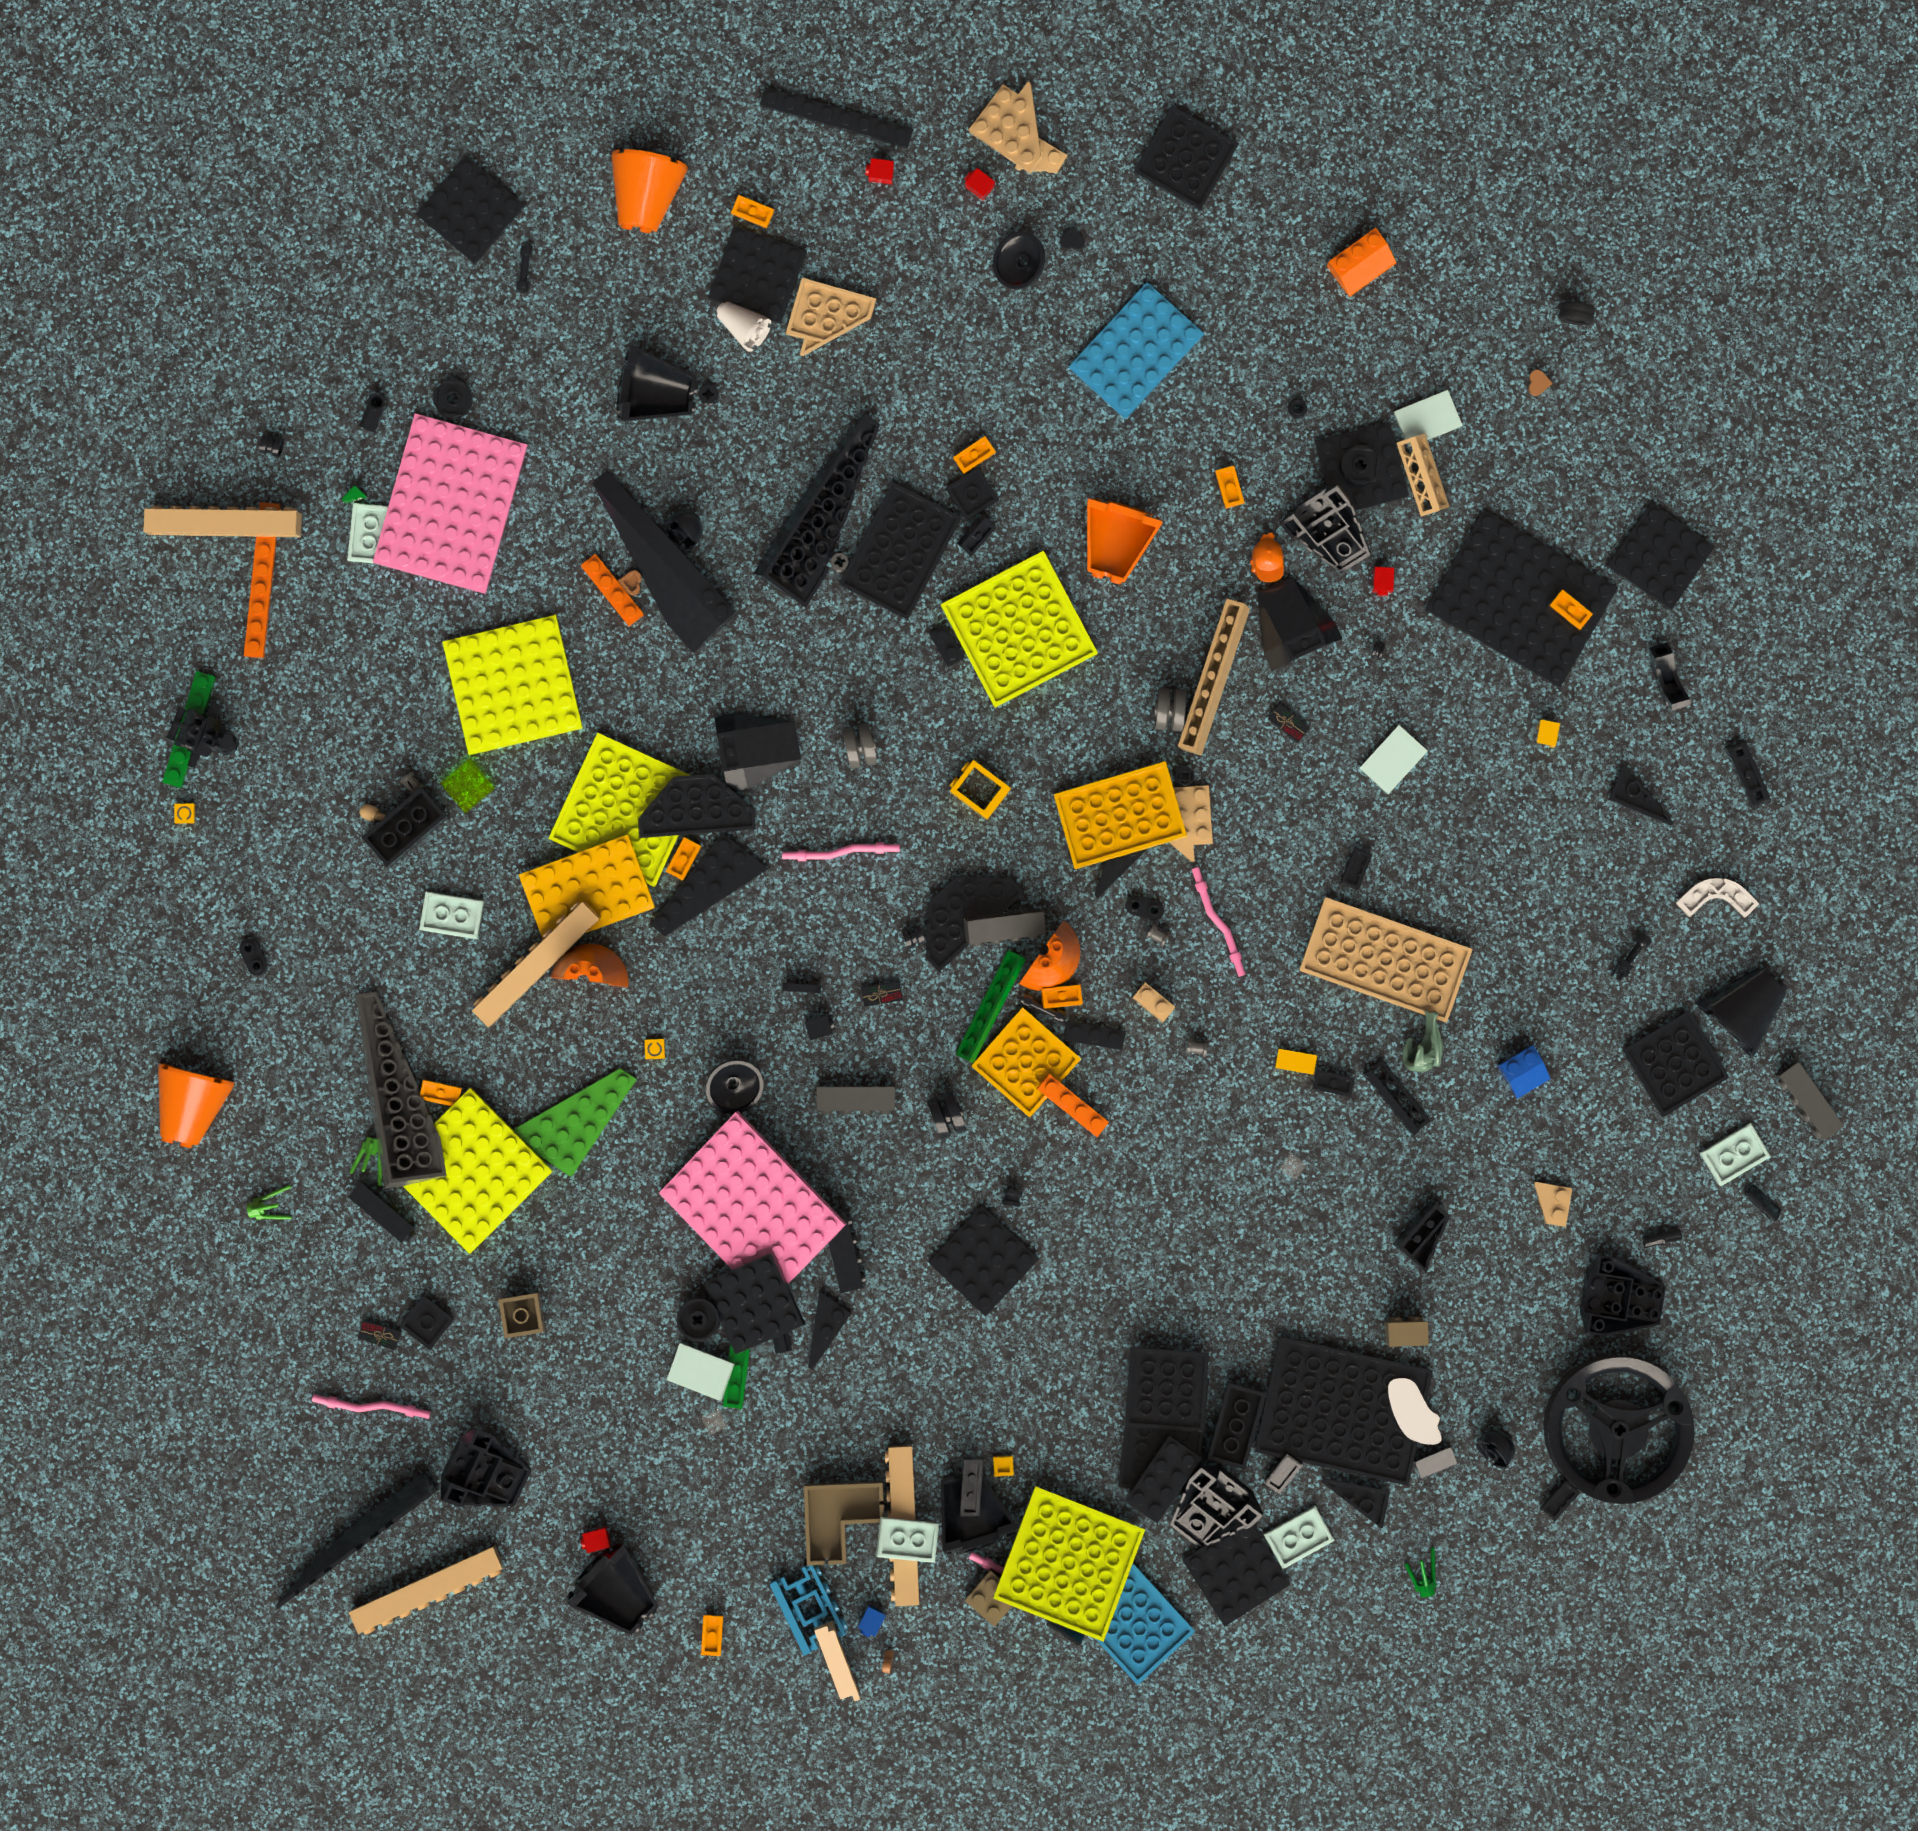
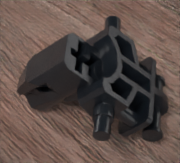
M211 703L206 715L199 714L196 710H185L177 707L174 720L170 721L171 727L165 738L175 741L174 745L187 748V751L191 752L187 765L191 768H195L200 756L208 757L211 750L219 754L231 755L238 748V738L235 735L220 730L221 721L215 719L219 707L216 703ZM180 728L179 733H178V735H177V738H176V740H175L177 731H178V729Z

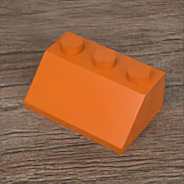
M1374 228L1331 259L1327 264V268L1350 297L1395 265L1396 261L1387 242L1379 231Z

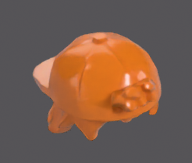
M1272 532L1262 535L1260 541L1252 550V559L1250 561V564H1252L1251 571L1264 582H1275L1281 579L1284 573L1282 547L1274 540L1275 535Z

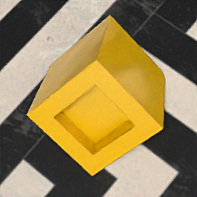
M1546 720L1538 721L1537 729L1539 730L1536 742L1554 748L1557 743L1560 723Z

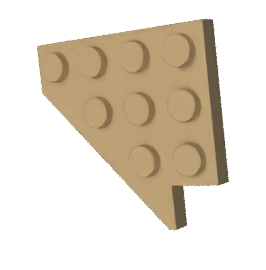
M1027 82L1020 93L1017 94L1003 84L969 128V133L1030 174L1042 159L1032 86L1030 82Z
M802 278L786 335L804 339L800 355L804 356L870 320L876 304V298Z
M1209 785L1174 788L1188 837L1169 843L1191 862L1195 861L1194 845L1213 844Z

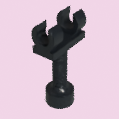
M1643 933L1637 935L1635 938L1636 945L1626 959L1619 962L1615 966L1617 968L1611 971V977L1615 972L1616 974L1620 972L1621 976L1617 980L1620 981L1630 974V971L1634 968L1631 965L1642 948H1648L1652 943V940Z

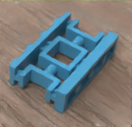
M819 1565L803 1566L801 1569L805 1577L788 1584L785 1576L771 1581L769 1584L804 1656L818 1649L815 1640L817 1636L815 1633L809 1636L811 1642L809 1645L798 1620L801 1621L803 1627L812 1622L815 1627L822 1625L820 1618L828 1615L826 1609L828 1606L839 1628L837 1631L838 1637L845 1636L847 1634L846 1629H848L845 1619H840L837 1613L840 1609L836 1601H832L829 1596L831 1590L827 1582L823 1583L820 1578L823 1574ZM811 1570L822 1595L819 1594L817 1588L807 1593L803 1583L811 1579L808 1571ZM782 1584L786 1591L796 1587L800 1597L791 1601L794 1609L791 1608L781 1587ZM815 1595L822 1612L805 1620L798 1603Z

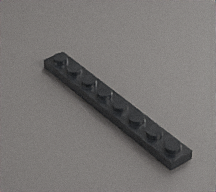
M768 87L764 88L760 107L906 149L909 148L913 134L912 128Z

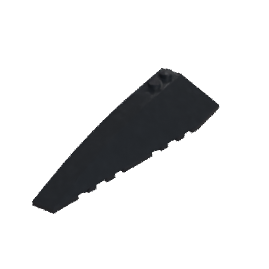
M866 413L862 415L819 472L753 573L765 583L805 608L827 575L829 569L826 566L835 553L833 550L836 542L840 539L842 525L846 522L856 494L854 491L862 476L860 475L863 466L867 463L869 449L873 446L880 426L877 421Z
M606 472L593 485L667 625L695 653L737 614L631 496Z
M418 1471L410 1477L411 1482L406 1486L402 1483L394 1489L395 1494L360 1519L315 1560L275 1607L277 1609L282 1607L439 1491V1488L425 1471L421 1474Z

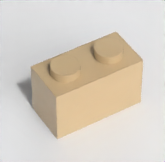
M1146 982L1132 997L1162 1023L1175 1009L1174 1005Z

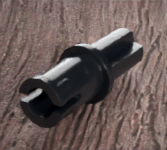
M1674 1229L1643 1236L1644 1248L1657 1245L1665 1246L1666 1243L1682 1240V1232L1680 1229Z

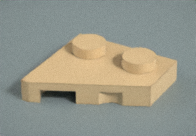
M1039 138L1042 159L1033 171L1058 173L1067 158V154ZM1018 165L1015 166V169H1017V170H1021V169H1022V168L1019 167Z
M1534 1182V1188L1539 1198L1538 1201L1542 1208L1545 1223L1566 1227L1572 1188Z

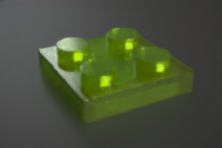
M471 759L467 760L440 783L465 814L495 790V787Z

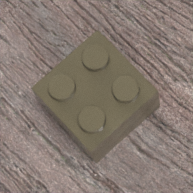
M540 1292L498 1299L504 1338L546 1331Z
M1408 1316L1409 1320H1403L1401 1317H1389V1321H1384L1385 1345L1389 1347L1429 1345L1428 1321L1423 1320V1317Z
M990 1569L965 1597V1602L995 1627L1012 1606L993 1599L1000 1576Z

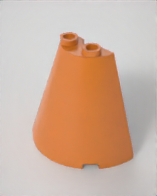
M624 149V153H620V150L613 151L611 159L618 225L627 230L639 227L640 231L644 233L657 232L687 173V165L679 160H676V163L671 161V157L648 151Z
M1088 498L1087 571L1091 572L1094 577L1103 579V576L1111 578V582L1121 584L1126 581L1161 527L1163 520L1157 516L1152 518V513L1109 500L1103 503L1101 502L1102 499Z
M1066 921L1061 923L1046 944L1049 948L1046 955H1038L1019 983L1020 985L1031 990L1041 991L1043 988L1059 987L1072 977L1080 960V944L1075 931Z
M581 944L569 949L555 963L551 978L578 980L579 976L586 975L590 982L620 987L629 986L628 973L622 960L612 950L598 944Z
M159 1063L158 1084L161 1141L173 1143V1140L181 1142L180 1146L192 1148V1145H199L233 1089L235 1082Z

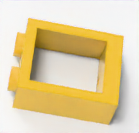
M973 760L971 763L967 762L962 768V776L959 779L956 777L952 781L950 793L984 819L988 820L1011 788ZM974 768L1001 787L985 810L958 791Z

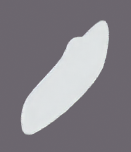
M1405 1378L1390 1381L1388 1385L1389 1400L1395 1419L1403 1433L1409 1439L1419 1443L1432 1445L1440 1443L1441 1434L1437 1427L1440 1418L1428 1408L1416 1384L1410 1379Z

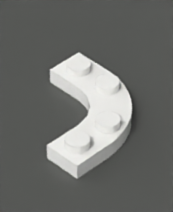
M1720 878L1707 879L1697 883L1676 902L1689 917L1705 902L1714 898L1726 900L1744 918L1759 905L1741 885L1734 881Z

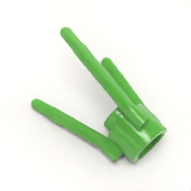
M367 1137L366 1142L363 1141L362 1148L352 1165L350 1174H353L364 1152L366 1156L361 1169L362 1172L366 1169L370 1155L376 1156L378 1152L377 1179L378 1186H381L382 1167L377 1139Z
M291 1185L282 1187L262 1197L254 1198L253 1202L247 1203L249 1218L256 1217V1220L292 1219V1216L264 1215L267 1209L276 1208L279 1204L265 1205L264 1202H261L290 1189Z

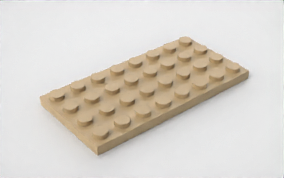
M1324 897L1299 971L1425 1015L1424 1011L1426 1010L1429 1012L1435 1010L1439 1014L1436 1020L1447 1023L1473 949Z

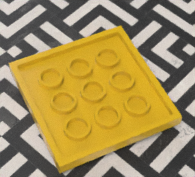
M1022 1007L971 1067L1028 1117H1031L1047 1099L1044 1094L1036 1089L1046 1075L1049 1073L1061 1083L1081 1058Z

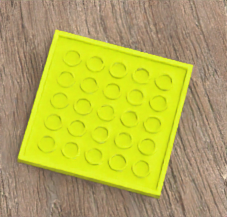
M1044 551L940 604L994 708L1098 654Z
M556 615L442 642L469 755L583 729Z
M597 733L548 839L579 853L629 834L647 884L656 887L679 835L639 838L637 818L673 777L690 775Z
M469 1088L434 1123V1127L441 1139L447 1176L403 1187L471 1254L553 1170L472 1088Z
M1035 1486L993 1599L1104 1642L1145 1529Z

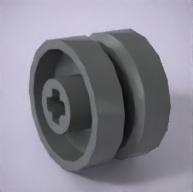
M1158 688L1154 710L1155 730L1165 731L1168 726V719H1171V730L1176 732L1183 731L1186 689H1176L1173 694V700H1170V689Z
M869 722L858 725L859 737H856L852 726L842 728L851 769L861 767L860 755H864L865 763L868 766L878 764L875 754L877 751L873 734H871Z

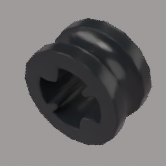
M1376 641L1371 658L1377 657V660L1380 661L1386 644L1380 645Z

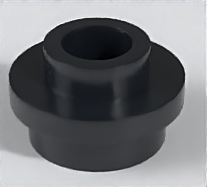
M1294 399L1289 403L1288 412L1292 417L1302 418L1307 413L1308 407L1304 400ZM1295 406H1300V407H1301V411H1300V412H1296V411L1294 410V407H1295Z

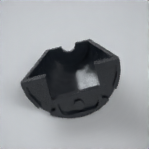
M630 345L625 356L627 363L622 367L619 380L616 413H620V416H617V420L627 422L694 414L696 403L692 401V398L698 391L696 377L636 346Z
M1757 967L1695 1004L1709 1018L1713 1017L1739 1042L1738 1046L1751 1058L1756 1055L1786 996L1785 991L1788 989L1781 981L1777 982L1772 977L1774 974L1766 967L1763 970Z
M954 1473L943 1476V1479H941L942 1550L945 1555H952L951 1551H955L957 1555L993 1545L1002 1541L1001 1539L1004 1535L1010 1537L1019 1530L1017 1524L983 1475L979 1516H960L958 1514L961 1475L954 1476Z
M615 1544L611 1547L613 1550L609 1552L604 1550L581 1572L573 1584L575 1587L574 1591L568 1593L567 1604L632 1635L642 1628V1621L645 1617L651 1618L656 1613L658 1604L626 1548L622 1544Z

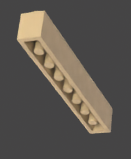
M151 506V509H144L143 532L149 535L301 537L302 514L296 511V508L290 507L284 508V511H278L274 507H265V510H258L256 507H246V510H239L238 507H227V510H220V507L209 506L208 510H204L198 506H189V509H182L180 506H170V509H163L162 506Z
M1226 599L1178 747L1184 751L1202 756L1250 608L1244 603Z
M586 901L575 903L570 908L572 913L568 917L563 915L556 922L558 926L554 930L550 928L542 936L544 940L540 944L536 942L529 949L531 953L526 958L522 956L515 963L517 967L513 971L507 970L501 976L503 980L498 985L494 983L487 990L489 994L485 998L481 996L473 1004L475 1008L472 1012L487 1027L492 1026L601 918Z
M912 1445L889 1446L888 1451H885V1463H889V1471H886V1483H890V1490H887V1502H891V1510H887L888 1518L916 1520ZM889 1558L890 1562H894V1569H890V1580L894 1581L895 1589H891V1601H895V1606L919 1605L918 1562Z
M494 1545L354 1608L349 1612V1615L357 1633L364 1632L366 1635L375 1631V1626L382 1624L384 1627L394 1622L393 1618L397 1616L404 1618L412 1614L410 1610L415 1608L422 1610L430 1606L428 1603L430 1601L436 1600V1602L446 1599V1594L452 1591L454 1594L465 1590L464 1586L470 1583L472 1586L483 1582L482 1578L490 1575V1578L501 1574L500 1570L505 1566Z

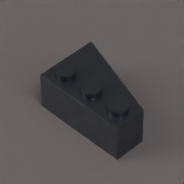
M1430 1200L1392 1245L1419 1269L1427 1272L1432 1255L1434 1256L1435 1248L1443 1235L1450 1215L1437 1203Z

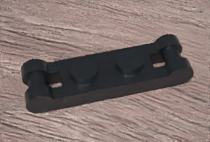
M1744 739L1738 740L1734 745L1729 744L1725 746V751L1732 762L1752 810L1758 809L1762 804L1767 805L1771 803L1769 793ZM1741 750L1743 756L1737 758L1735 752ZM1759 791L1761 797L1755 798L1754 793Z

